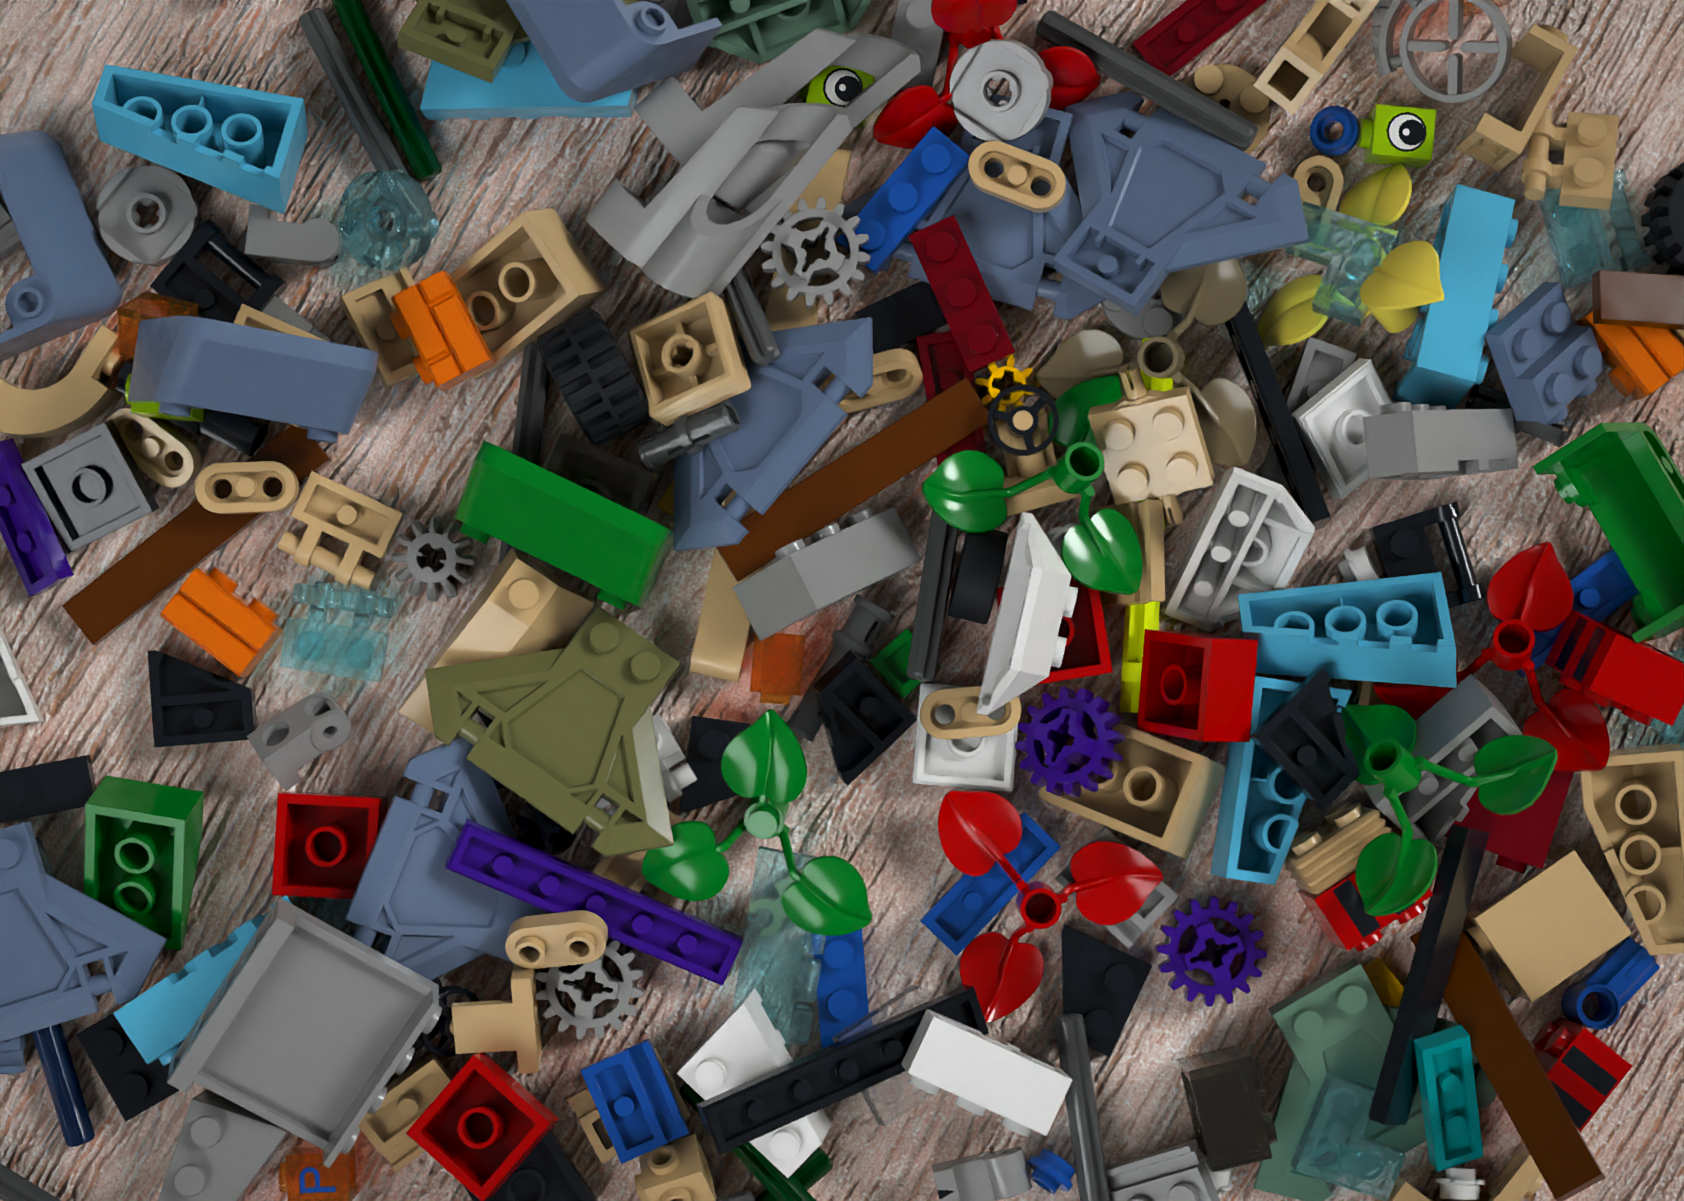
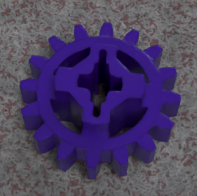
M1066 686L1061 687L1059 699L1047 692L1043 693L1044 707L1039 709L1029 705L1027 710L1033 717L1031 723L1018 724V729L1027 735L1026 740L1015 744V749L1028 755L1019 763L1020 768L1028 772H1034L1030 781L1042 788L1046 786L1047 792L1060 796L1065 791L1066 795L1079 798L1081 785L1089 791H1098L1096 778L1101 775L1111 780L1114 775L1107 767L1110 761L1119 762L1123 759L1121 754L1114 751L1115 744L1126 740L1125 735L1113 731V727L1121 721L1120 716L1111 711L1107 712L1110 703L1099 696L1094 698V693L1084 688H1080L1075 694L1074 690ZM1095 726L1097 729L1098 739L1094 733ZM1068 738L1074 739L1072 746L1066 745ZM1043 747L1046 752V757H1044Z
M1209 895L1206 907L1201 908L1196 899L1191 898L1189 899L1190 912L1184 914L1174 908L1171 913L1177 921L1173 927L1161 924L1159 928L1169 937L1167 943L1155 945V950L1162 954H1167L1168 960L1158 965V969L1162 973L1173 971L1175 975L1170 979L1169 987L1172 990H1176L1186 985L1184 998L1189 1002H1192L1198 993H1202L1204 1004L1209 1007L1213 1006L1215 995L1218 994L1221 995L1226 1003H1233V989L1237 987L1246 994L1251 991L1248 983L1245 981L1248 975L1253 977L1262 976V972L1253 964L1255 959L1267 957V952L1255 947L1254 942L1260 940L1264 933L1260 929H1248L1247 926L1254 918L1250 912L1247 911L1238 917L1235 916L1238 903L1229 900L1224 908L1220 909L1216 896ZM1209 917L1227 920L1237 931L1222 934L1215 930ZM1190 926L1193 932L1187 947L1178 950L1181 936ZM1209 938L1217 945L1225 944L1222 946L1223 949L1216 952L1217 961L1213 963L1205 957H1196L1206 949L1204 941ZM1243 952L1241 964L1231 976L1229 967L1235 955ZM1197 968L1207 972L1212 984L1194 981L1184 971H1191Z

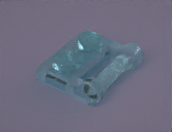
M1624 169L1614 171L1612 201L1609 210L1622 257L1612 259L1598 209L1558 206L1560 189L1555 188L1545 190L1544 198L1538 200L1564 290L1592 282L1591 275L1598 270L1632 272L1651 265L1648 251H1642L1625 193L1624 186L1628 184Z

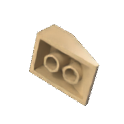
M554 208L523 212L450 273L496 362L494 366L472 377L474 380L481 379L522 352L524 346L528 343L537 342L539 335L576 316L607 291V288Z
M1118 723V725L1113 727V731L1125 735L1126 740L1115 744L1114 751L1121 754L1123 759L1119 762L1110 761L1107 767L1114 775L1111 780L1101 775L1096 778L1098 791H1089L1081 785L1080 797L1074 798L1066 795L1065 791L1060 796L1047 792L1046 786L1041 787L1037 797L1039 799L1188 860L1225 766L1205 756ZM1095 726L1094 733L1098 739L1097 729ZM1068 738L1066 745L1072 746L1074 739Z

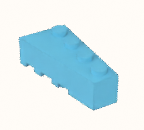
M527 41L514 45L492 83L431 60L420 110L428 121H445L451 118L491 120V118L520 117L521 119L567 116V118L632 117L639 87L589 103L573 100L560 89L533 43Z
M105 64L92 101L100 141L283 215L285 214L308 138L303 98Z
M1457 184L1445 201L1433 244L1440 262V280L1444 292V300L1418 306L1419 312L1425 313L1424 319L1419 318L1417 320L1411 338L1407 340L1403 359L1412 361L1411 368L1400 382H1396L1392 400L1411 402V405L1429 404V407L1446 406V410H1454L1474 384L1480 385L1482 383L1489 361V356L1482 354L1486 338L1485 334L1497 324L1499 311L1492 308L1495 293H1501L1509 269L1508 264L1502 263L1505 248L1510 249L1518 228V220L1512 218L1515 199Z
M1441 572L1238 595L1241 636L1245 639L1258 640L1255 673L1308 677L1316 668H1324L1329 678L1457 688L1456 645Z
M1255 676L1250 735L1301 683ZM1329 687L1336 712H1341V709L1346 707L1352 691ZM1251 738L1250 742H1229L1210 874L1229 879L1275 885L1299 823L1297 820L1307 797Z
M286 895L281 898V899H283V900H285V901L291 903L290 900L288 899V897H287ZM268 912L263 916L260 914L250 919L227 936V940L206 949L185 964L181 971L168 975L113 1013L147 1065L159 1059L163 1067L170 1063L172 1057Z

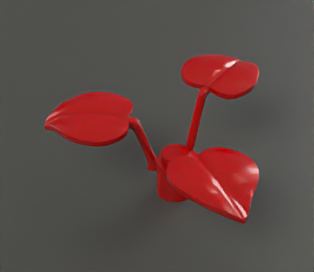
M932 0L930 10L934 22L943 30L950 32L948 34L950 46L944 88L938 95L932 87L918 85L896 95L878 115L872 129L873 139L890 146L914 149L933 126L946 137H949L958 123L954 113L955 107L946 102L952 97V93H950V78L957 63L959 45L963 44L964 47L971 49L991 39L1005 40L1001 35L999 26L1010 20L1016 10L1017 0ZM1055 46L1038 53L1053 78L1049 108L1059 111L1064 110L1065 107L1087 98L1098 87L1101 75L1097 72L1092 60L1084 52L1073 47Z
M1544 542L1518 553L1507 561L1493 576L1488 586L1486 602L1492 617L1502 623L1496 627L1493 633L1490 648L1483 649L1479 657L1459 672H1457L1458 660L1456 657V681L1458 685L1460 681L1464 680L1471 673L1474 674L1488 661H1493L1497 667L1506 671L1522 669L1525 672L1533 701L1540 710L1531 714L1526 719L1522 735L1541 738L1557 749L1558 759L1553 771H1601L1608 762L1610 740L1608 729L1600 710L1594 702L1572 689L1558 691L1547 704L1542 697L1534 671L1535 664L1530 659L1535 644L1533 631L1548 632L1564 623L1570 615L1574 600L1571 582L1561 566L1552 544ZM1374 682L1373 685L1374 692L1384 704L1404 709L1415 721L1453 689L1451 687Z
M950 790L942 799L938 814V832L942 848L948 860L961 872L974 877L986 874L997 861L1020 890L1016 898V905L1025 922L1011 933L1009 939L1003 934L994 931L978 935L964 948L960 958L959 972L963 986L967 984L974 987L986 1023L1012 1013L1036 991L1044 971L1042 953L1035 945L1018 941L1027 932L1031 933L1034 929H1046L1053 926L1061 915V904L1067 902L1070 894L1076 892L1077 908L1085 918L1099 925H1115L1132 917L1163 880V874L1159 868L1138 850L1118 842L1096 841L1081 847L1073 854L1069 866L1075 882L1067 884L1060 892L1055 893L1048 884L1035 881L1027 884L1003 855L1013 851L1018 846L1022 836V820L1013 804L998 794L986 791Z

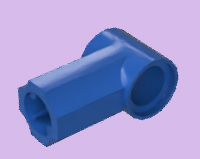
M1627 937L1619 942L1581 982L1574 983L1566 989L1561 1001L1563 1014L1567 1020L1580 1026L1597 1030L1606 1029L1616 1022L1620 1009L1660 967L1656 963L1655 958L1649 955L1643 946L1639 945L1631 937ZM1593 992L1598 997L1599 1009L1593 1017L1588 1019L1583 1013L1582 1003L1584 998Z

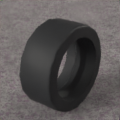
M994 529L986 533H966L950 599L948 616L980 624L988 623L1008 541L1007 532Z

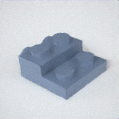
M1543 282L1485 334L1516 421L1539 422L1542 425H1552L1562 421L1568 416L1566 406L1574 398L1585 397L1593 393L1597 389L1595 379L1606 370L1592 327L1575 326L1560 282Z

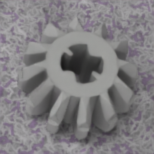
M438 516L431 517L429 533H427L424 525L419 520L413 521L411 526L417 538L413 540L409 536L400 533L396 540L408 547L407 553L395 552L391 554L393 562L407 563L408 566L395 574L396 580L403 582L415 577L408 590V593L415 597L422 592L427 584V598L431 602L438 601L440 585H442L445 593L450 598L458 596L457 588L452 580L456 578L462 583L471 584L473 578L469 574L460 571L462 564L469 566L478 564V557L462 555L461 552L474 544L473 538L466 536L454 542L459 534L461 525L453 521L442 534L443 523L442 519ZM430 547L440 552L445 551L446 560H440L445 565L439 571L429 566L424 567L423 558L429 559L425 552Z

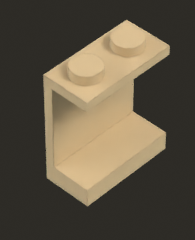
M1533 24L1512 44L1511 57L1541 72L1537 82L1512 127L1484 113L1464 131L1455 147L1456 150L1497 172L1521 155L1578 50V47L1567 42L1569 37L1564 32L1550 25L1543 24L1539 27Z
M1562 847L1546 858L1550 864L1482 912L1472 909L1466 914V918L1472 926L1466 931L1470 940L1483 956L1489 952L1501 968L1495 972V975L1511 997L1519 994L1521 998L1534 1002L1632 934L1573 849Z

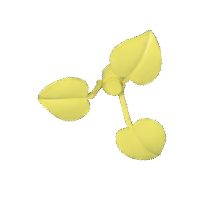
M1396 164L1394 167H1386L1367 176L1345 195L1339 207L1338 219L1345 230L1357 232L1365 228L1366 239L1379 264L1374 267V273L1364 281L1360 288L1359 294L1362 301L1336 288L1325 290V282L1319 275L1312 274L1296 278L1274 294L1261 315L1258 333L1264 348L1268 346L1291 345L1315 334L1329 317L1331 311V302L1329 300L1335 299L1356 309L1362 317L1372 313L1384 329L1390 333L1401 332L1408 328L1418 316V306L1444 300V292L1440 280L1439 257L1430 243L1422 240L1408 242L1396 247L1385 257L1376 237V226H1387L1394 223L1401 217L1409 204L1412 193V181L1408 170L1403 165Z

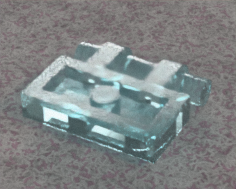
M316 581L314 585L295 583L292 602L310 605L308 620L293 617L287 618L279 666L381 683L390 633L372 631L370 627L373 616L393 617L395 599L377 596L375 590L363 588L359 590V593L333 589L332 583ZM329 608L355 612L352 627L326 623Z

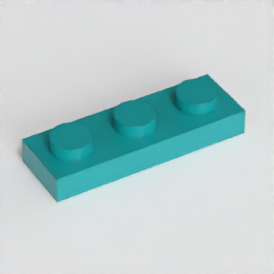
M1458 1025L1415 1039L1414 1047L1430 1163L1439 1172L1484 1157L1470 1035L1462 1025Z

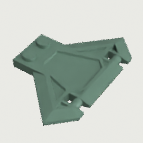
M1355 958L1268 1008L1293 1055L1263 1151L1267 1156L1261 1158L1253 1184L1254 1189L1303 1201H1324L1332 1196L1326 1182L1343 1173L1351 1185L1426 1141L1419 1082L1406 1125H1383L1369 1119V1111L1399 1007L1381 1002L1363 967ZM1437 1017L1433 1033L1458 1026V1023ZM1471 1049L1478 1108L1481 1109L1495 1101L1496 1092ZM1329 1149L1332 1155L1315 1165L1312 1158Z

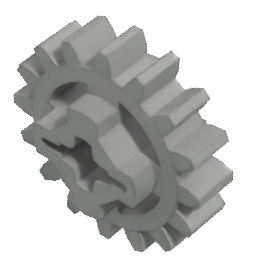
M819 197L816 208L809 209L803 198L798 199V212L792 214L788 210L781 218L784 223L781 226L776 225L769 233L774 237V241L761 243V251L773 255L772 259L762 264L763 271L777 273V276L771 283L774 291L781 289L785 285L789 288L787 302L792 304L799 295L805 296L807 309H812L815 299L823 297L824 303L830 308L833 307L834 293L839 292L847 299L852 296L848 285L850 280L861 284L865 280V275L857 269V265L870 264L871 255L859 252L860 247L869 243L868 234L855 235L854 231L860 224V218L854 216L847 221L843 219L844 204L839 203L833 211L826 210L825 197ZM821 221L818 228L805 232L795 228L805 222ZM839 231L842 232L848 242L850 249L849 260L845 258V255L837 252L835 240ZM826 235L824 255L828 259L825 261L818 258L814 264H810L805 272L807 252L803 248L805 246L814 248L818 242L821 243ZM782 247L795 256L797 265L792 276L787 272L782 262ZM829 274L837 278L826 285L810 286L816 277Z
M612 940L610 944L606 943L605 951L599 959L591 963L582 964L575 970L560 969L561 966L550 967L549 971H538L535 979L545 982L546 988L535 994L536 1000H549L551 1004L543 1016L547 1019L557 1014L562 1018L558 1031L562 1033L570 1024L577 1027V1039L581 1040L587 1033L588 1028L594 1029L598 1039L604 1038L606 1033L605 1025L609 1023L619 1032L624 1027L620 1015L624 1013L634 1017L638 1011L634 1004L630 1002V999L641 998L645 992L644 989L634 986V980L639 979L645 974L642 968L631 969L629 963L637 954L635 950L622 954L618 950L621 943ZM575 941L576 944L585 943L582 941ZM606 955L617 964L622 973L623 980L613 977L604 965ZM589 971L596 973L595 981L603 984V987H605V989H597L592 997L585 995V987L577 984L575 981L576 979H584ZM558 990L565 991L570 995L576 1004L575 1012H572L564 1005ZM603 1000H620L618 1005L607 1014L594 1017L597 1005Z

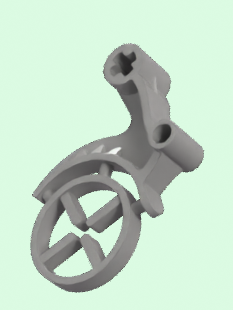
M1380 0L1375 6L1373 13L1372 41L1376 62L1382 76L1396 71L1397 67L1403 66L1406 75L1413 85L1425 95L1442 102L1459 103L1485 94L1505 74L1512 55V35L1506 17L1493 1L1465 0L1478 6L1488 15L1494 24L1499 41L1469 40L1461 44V51L1468 53H1499L1490 77L1477 89L1462 92V54L1455 53L1448 57L1447 91L1438 88L1425 78L1418 68L1413 51L1443 52L1451 47V43L1448 40L1413 39L1416 26L1422 15L1432 5L1441 0ZM1449 0L1448 36L1450 39H1457L1463 35L1464 0ZM1407 3L1413 10L1407 17L1401 31L1400 54L1394 55L1393 37L1395 26L1403 7Z

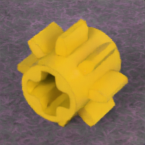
M1014 356L1009 357L1006 365L998 368L996 364L987 367L988 372L991 374L989 380L985 378L975 380V386L986 389V396L981 400L984 406L992 404L996 396L1000 394V390L993 388L992 383H999L1003 376L1012 377V386L1026 385L1025 379L1029 377L1033 369L1030 367L1020 372L1014 368ZM1024 391L1012 393L1008 400L1002 399L996 406L998 407L997 410L1006 412V408L1024 406L1020 401L1022 396L1033 397L1036 394Z

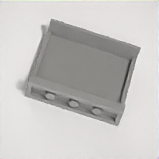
M278 897L172 1057L167 1083L183 1092L187 1091L192 1082L209 1089L323 1149V1165L330 1168L339 1153L346 1155L354 1146L360 1133L358 1125L366 1113L373 1115L379 1109L387 1093L385 1085L394 1072L400 1075L407 1068L415 1051L413 1044L421 1032L429 1034L439 1020L442 1012V1007L439 1006V985Z

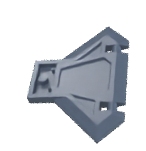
M1131 91L1082 101L1065 107V112L1073 114L1069 138L1083 221L1052 259L1056 271L1134 316L1138 315L1171 272L1309 243L1298 182L1292 177L1282 173L1273 183L1262 179L1261 175L1266 168L1264 162L1161 107L1150 117H1147L1138 112L1144 103V98ZM1126 129L1135 133L1131 139L1123 135ZM1248 195L1258 199L1254 206L1244 201Z
M994 94L991 99L998 104L1002 99L1010 101L1011 98ZM1048 108L1045 117L1034 130L1016 139L1001 142L1048 159L1059 166L1073 120V114ZM964 129L962 140L955 144L971 156L976 147L987 141L977 138ZM997 162L990 163L985 168L986 175L992 178L1000 176L1004 171L1003 166ZM967 167L914 230L917 232L955 215L993 301L1032 311L1036 297L1056 301L1052 317L1069 321L1106 300L1063 275L1061 282L1043 277L1045 267L1055 269L1052 259L1083 221L1080 201L1066 177V193L1062 202L1051 211L1037 213L980 191L972 183ZM1039 180L1032 185L1031 190L1034 194L1043 196L1049 192L1051 187L1048 182ZM881 186L845 205L843 214L845 220L847 221L857 216ZM905 240L880 269L889 272L893 258L911 262L908 278L929 283L910 241Z
M867 317L771 331L779 348L780 355L776 361L770 362L764 367L757 366L751 360L742 336L737 334L751 387L749 390L727 400L733 404L739 415L741 429L704 445L703 451L693 456L687 453L674 458V551L738 545L748 534L749 531L740 522L746 513L753 507L761 515H764L848 414L839 406L844 397L852 390L859 397L863 398L873 386L872 318ZM833 373L835 375L834 379L822 391L819 387ZM709 407V408H707V409H705V410H703V411H700V412H698V413H696V414H700V413H702V412H704V411L710 409L711 407ZM734 490L737 494L724 507L721 503Z
M458 736L449 747L443 743L408 760L402 775L416 781L409 800L396 795L393 796L344 917L346 920L358 924L353 935L354 939L371 947L377 931L386 934L378 952L429 980H433L485 954L512 962L505 950L508 930L511 924L521 917L550 914L545 910L445 868V863L466 819L518 840L492 777L466 759L474 745L461 736ZM435 789L444 792L437 810L428 807Z
M30 821L0 829V1042L98 1012L97 996L111 991L117 1005L130 1002L138 997L167 938L45 873ZM102 960L106 972L91 976L88 964Z

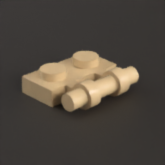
M1546 107L1526 144L1529 146L1528 159L1523 161L1521 169V180L1525 183L1524 196L1533 201L1541 200L1545 196V188L1560 189L1558 206L1610 210L1619 116L1568 112L1566 128L1555 127L1552 123L1553 112L1550 108ZM1549 151L1564 152L1563 164H1552L1548 160Z
M312 471L291 514V517L308 524L303 538L285 531L279 542L278 549L293 555L294 562L306 568H309L312 564L335 575L334 580L347 587L355 584L369 591L376 580L377 573L361 566V561L366 552L385 559L405 514ZM325 533L349 543L343 557L320 546Z

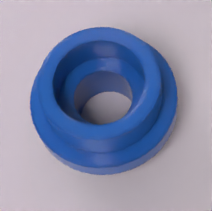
M1329 106L1322 109L1313 118L1310 126L1312 144L1319 152L1328 156H1341L1348 153L1356 145L1360 135V125L1357 117L1349 109L1341 106ZM1341 123L1343 134L1339 139L1333 141L1329 135L1330 129L1334 124Z
M1043 1148L1037 1157L1031 1156L1027 1161L1030 1168L1034 1170L1030 1178L1049 1193L1055 1194L1058 1188L1069 1192L1073 1186L1070 1180L1076 1173L1075 1169L1055 1153Z

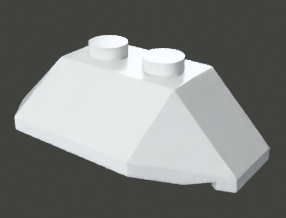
M1232 467L1224 472L1190 542L1165 607V615L1211 632L1223 627L1225 622L1240 619L1239 594L1284 590L1314 534L1315 527L1283 485L1237 467Z
M1021 512L976 707L977 714L987 716L1049 677L1051 666L1061 667L1067 638L1058 636L1062 616L1072 618L1078 588L1069 586L1071 574L1031 513Z

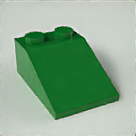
M106 775L85 804L84 894L167 938L163 948L181 951L185 941L202 839L204 792Z

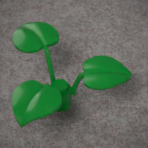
M1104 376L1084 381L1064 392L1054 402L1058 411L1059 424L1053 441L1061 446L1069 447L1054 463V466H1049L1045 471L1012 487L1003 488V470L989 455L973 450L955 453L945 459L922 483L923 495L931 509L944 522L958 530L967 533H986L1001 526L1006 520L1007 507L1004 498L1013 497L1048 479H1053L1062 491L1070 494L1080 493L1081 495L1078 511L1081 525L1071 527L1064 534L1061 542L1062 562L1068 569L1071 577L1079 584L1094 590L1123 595L1136 593L1141 583L1143 568L1141 548L1133 526L1122 514L1110 508L1098 511L1091 519L1088 515L1090 499L1095 494L1091 484L1104 470V457L1097 447L1088 414L1090 407L1113 403L1122 398L1119 377ZM1051 409L1048 413L1047 427L1049 435L1053 428V415Z
M1347 703L1340 713L1346 728L1345 740L1349 749L1353 751L1360 773L1355 781L1364 785H1375L1378 783L1384 785L1383 795L1389 800L1402 828V837L1395 833L1381 834L1366 844L1360 853L1355 877L1358 891L1364 903L1365 913L1378 917L1402 911L1420 899L1435 878L1438 865L1436 848L1428 840H1412L1414 831L1398 797L1399 793L1409 792L1419 784L1421 771L1431 772L1468 787L1474 788L1479 786V801L1486 809L1500 815H1510L1525 810L1542 794L1558 759L1557 749L1549 742L1537 737L1525 735L1500 737L1490 741L1478 750L1473 762L1478 776L1470 777L1429 762L1422 755L1414 757L1411 754L1417 740V726L1412 716L1404 709L1387 704L1356 705Z
M769 709L728 743L721 759L722 775L728 786L739 796L750 798L744 818L740 819L733 831L718 844H716L712 828L704 822L691 820L672 825L674 846L647 850L642 864V874L649 883L674 897L688 901L706 900L719 893L726 884L730 867L728 861L721 853L727 851L743 832L748 831L760 839H770L778 836L788 873L795 880L785 888L781 897V904L790 920L805 931L819 935L837 936L855 932L867 926L873 917L869 906L866 885L857 869L846 860L837 856L815 857L805 864L802 873L796 866L789 839L790 828L784 822L789 809V802L795 800L805 786L807 765L801 746L792 730L774 710Z

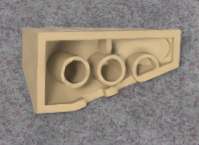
M512 547L426 669L548 651L554 647L555 649H560L568 643L595 605V602ZM424 671L398 708V712L434 734Z
M1677 743L1627 747L1610 751L1608 762L1604 769L1596 772H1580L1583 808L1649 955L1684 953V750Z

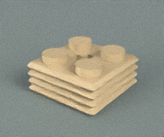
M713 292L703 294L696 299L632 327L627 332L642 391L647 399L649 416L659 421V423H663L664 426L672 425L675 419L683 415H694L745 392L751 387L728 303Z
M1347 800L1328 811L1324 815L1328 823L1316 831L1310 832L1308 828H1304L1296 832L1284 861L1286 864L1285 870L1291 872L1290 878L1297 880L1296 886L1312 894L1319 895L1356 871L1358 858L1366 844L1381 834L1391 833L1392 828L1385 826L1386 820L1379 818L1380 811L1361 806L1360 803L1353 805L1350 800Z

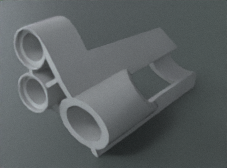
M818 27L704 110L694 98H690L673 75L669 76L640 101L634 109L671 155L684 166L737 107L747 105L772 108L782 105L830 65L857 69L877 79L844 107L851 127L854 129L921 72L920 57L911 46L890 38L863 33L843 35ZM785 139L765 140L755 143L715 195L733 207L754 213L765 204L810 148V145L802 141Z
M789 103L772 108L739 106L653 200L649 197L643 200L630 189L620 184L616 178L587 214L586 220L625 259L643 268L644 274L663 288L695 299L708 292H713L719 296L853 129L844 108L836 105ZM775 139L796 140L808 143L810 148L765 204L754 213L741 218L729 206L714 197V194L755 143Z

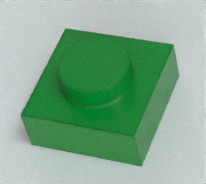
M908 628L869 661L902 699L921 683V681L907 677L906 674L912 633Z

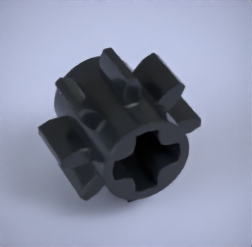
M528 802L521 807L515 820L519 828L523 830L516 836L518 841L552 855H558L566 851L576 837V833L573 835Z

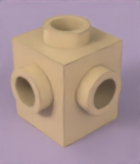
M696 1134L669 1142L639 1156L641 1173L634 1175V1181L640 1201H716L711 1166Z

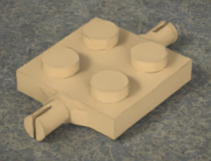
M1131 363L1130 369L1129 365L1126 364L1118 369L1126 395L1116 402L1090 407L1088 414L1097 447L1104 457V469L1115 505L1145 499L1163 501L1165 525L1172 526L1173 521H1175V525H1178L1186 519L1178 495L1184 491L1213 486L1215 480L1214 470L1190 389L1187 386L1168 391L1146 390L1139 364Z

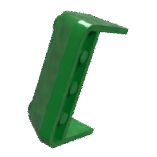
M1643 422L1600 423L1535 464L1533 468L1537 475L1555 474L1557 476L1554 479V485L1566 503L1572 504L1575 502L1582 508L1589 507L1633 581L1638 593L1633 595L1634 607L1630 609V613L1636 626L1640 629L1631 634L1635 642L1641 643L1660 639L1684 627V479L1659 437L1647 424Z
M483 440L474 459L454 516L455 519L463 522L459 532L486 545L490 536H493L601 588L596 598L623 611L628 602L643 608L673 546L674 533L670 529Z

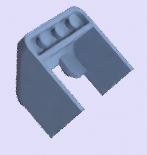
M506 0L560 89L571 99L583 103L600 100L668 78L671 75L674 76L690 71L722 27L719 19L713 18L678 29L670 15L662 7L648 1L625 5L623 0Z
M40 130L0 134V192L35 273L15 283L7 293L5 306L13 328L0 333V362L110 316L117 310L122 299L121 285L64 150L54 137Z
M179 315L140 320L128 402L159 403L158 413L190 418L191 409H209L298 425L299 428L308 430L306 439L337 443L338 435H349L375 377L379 352L194 316Z

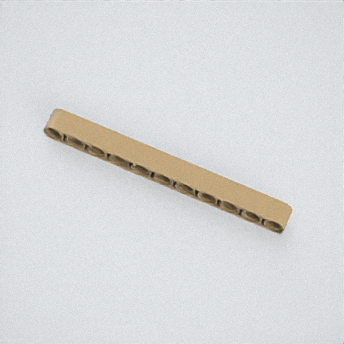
M839 148L835 151L789 208L792 214L798 212V199L802 198L807 203L809 209L816 208L819 197H825L826 210L833 211L841 203L851 151ZM821 221L805 222L795 228L805 232L818 228ZM826 235L821 243L818 242L814 248L807 246L803 248L807 252L805 272L810 264H814L818 258L825 261L828 259L824 255ZM782 247V262L787 272L792 276L797 265L795 256ZM776 272L773 273L772 281L777 276ZM826 275L814 278L810 286L824 285ZM786 285L775 291L770 287L765 317L771 331L815 325L821 298H816L813 308L807 309L805 296L799 295L791 304L787 302L789 288ZM734 490L725 499L724 507L737 494ZM752 507L744 517L754 512L755 509ZM715 548L689 673L739 683L751 623L733 587L763 570L764 566L737 582Z

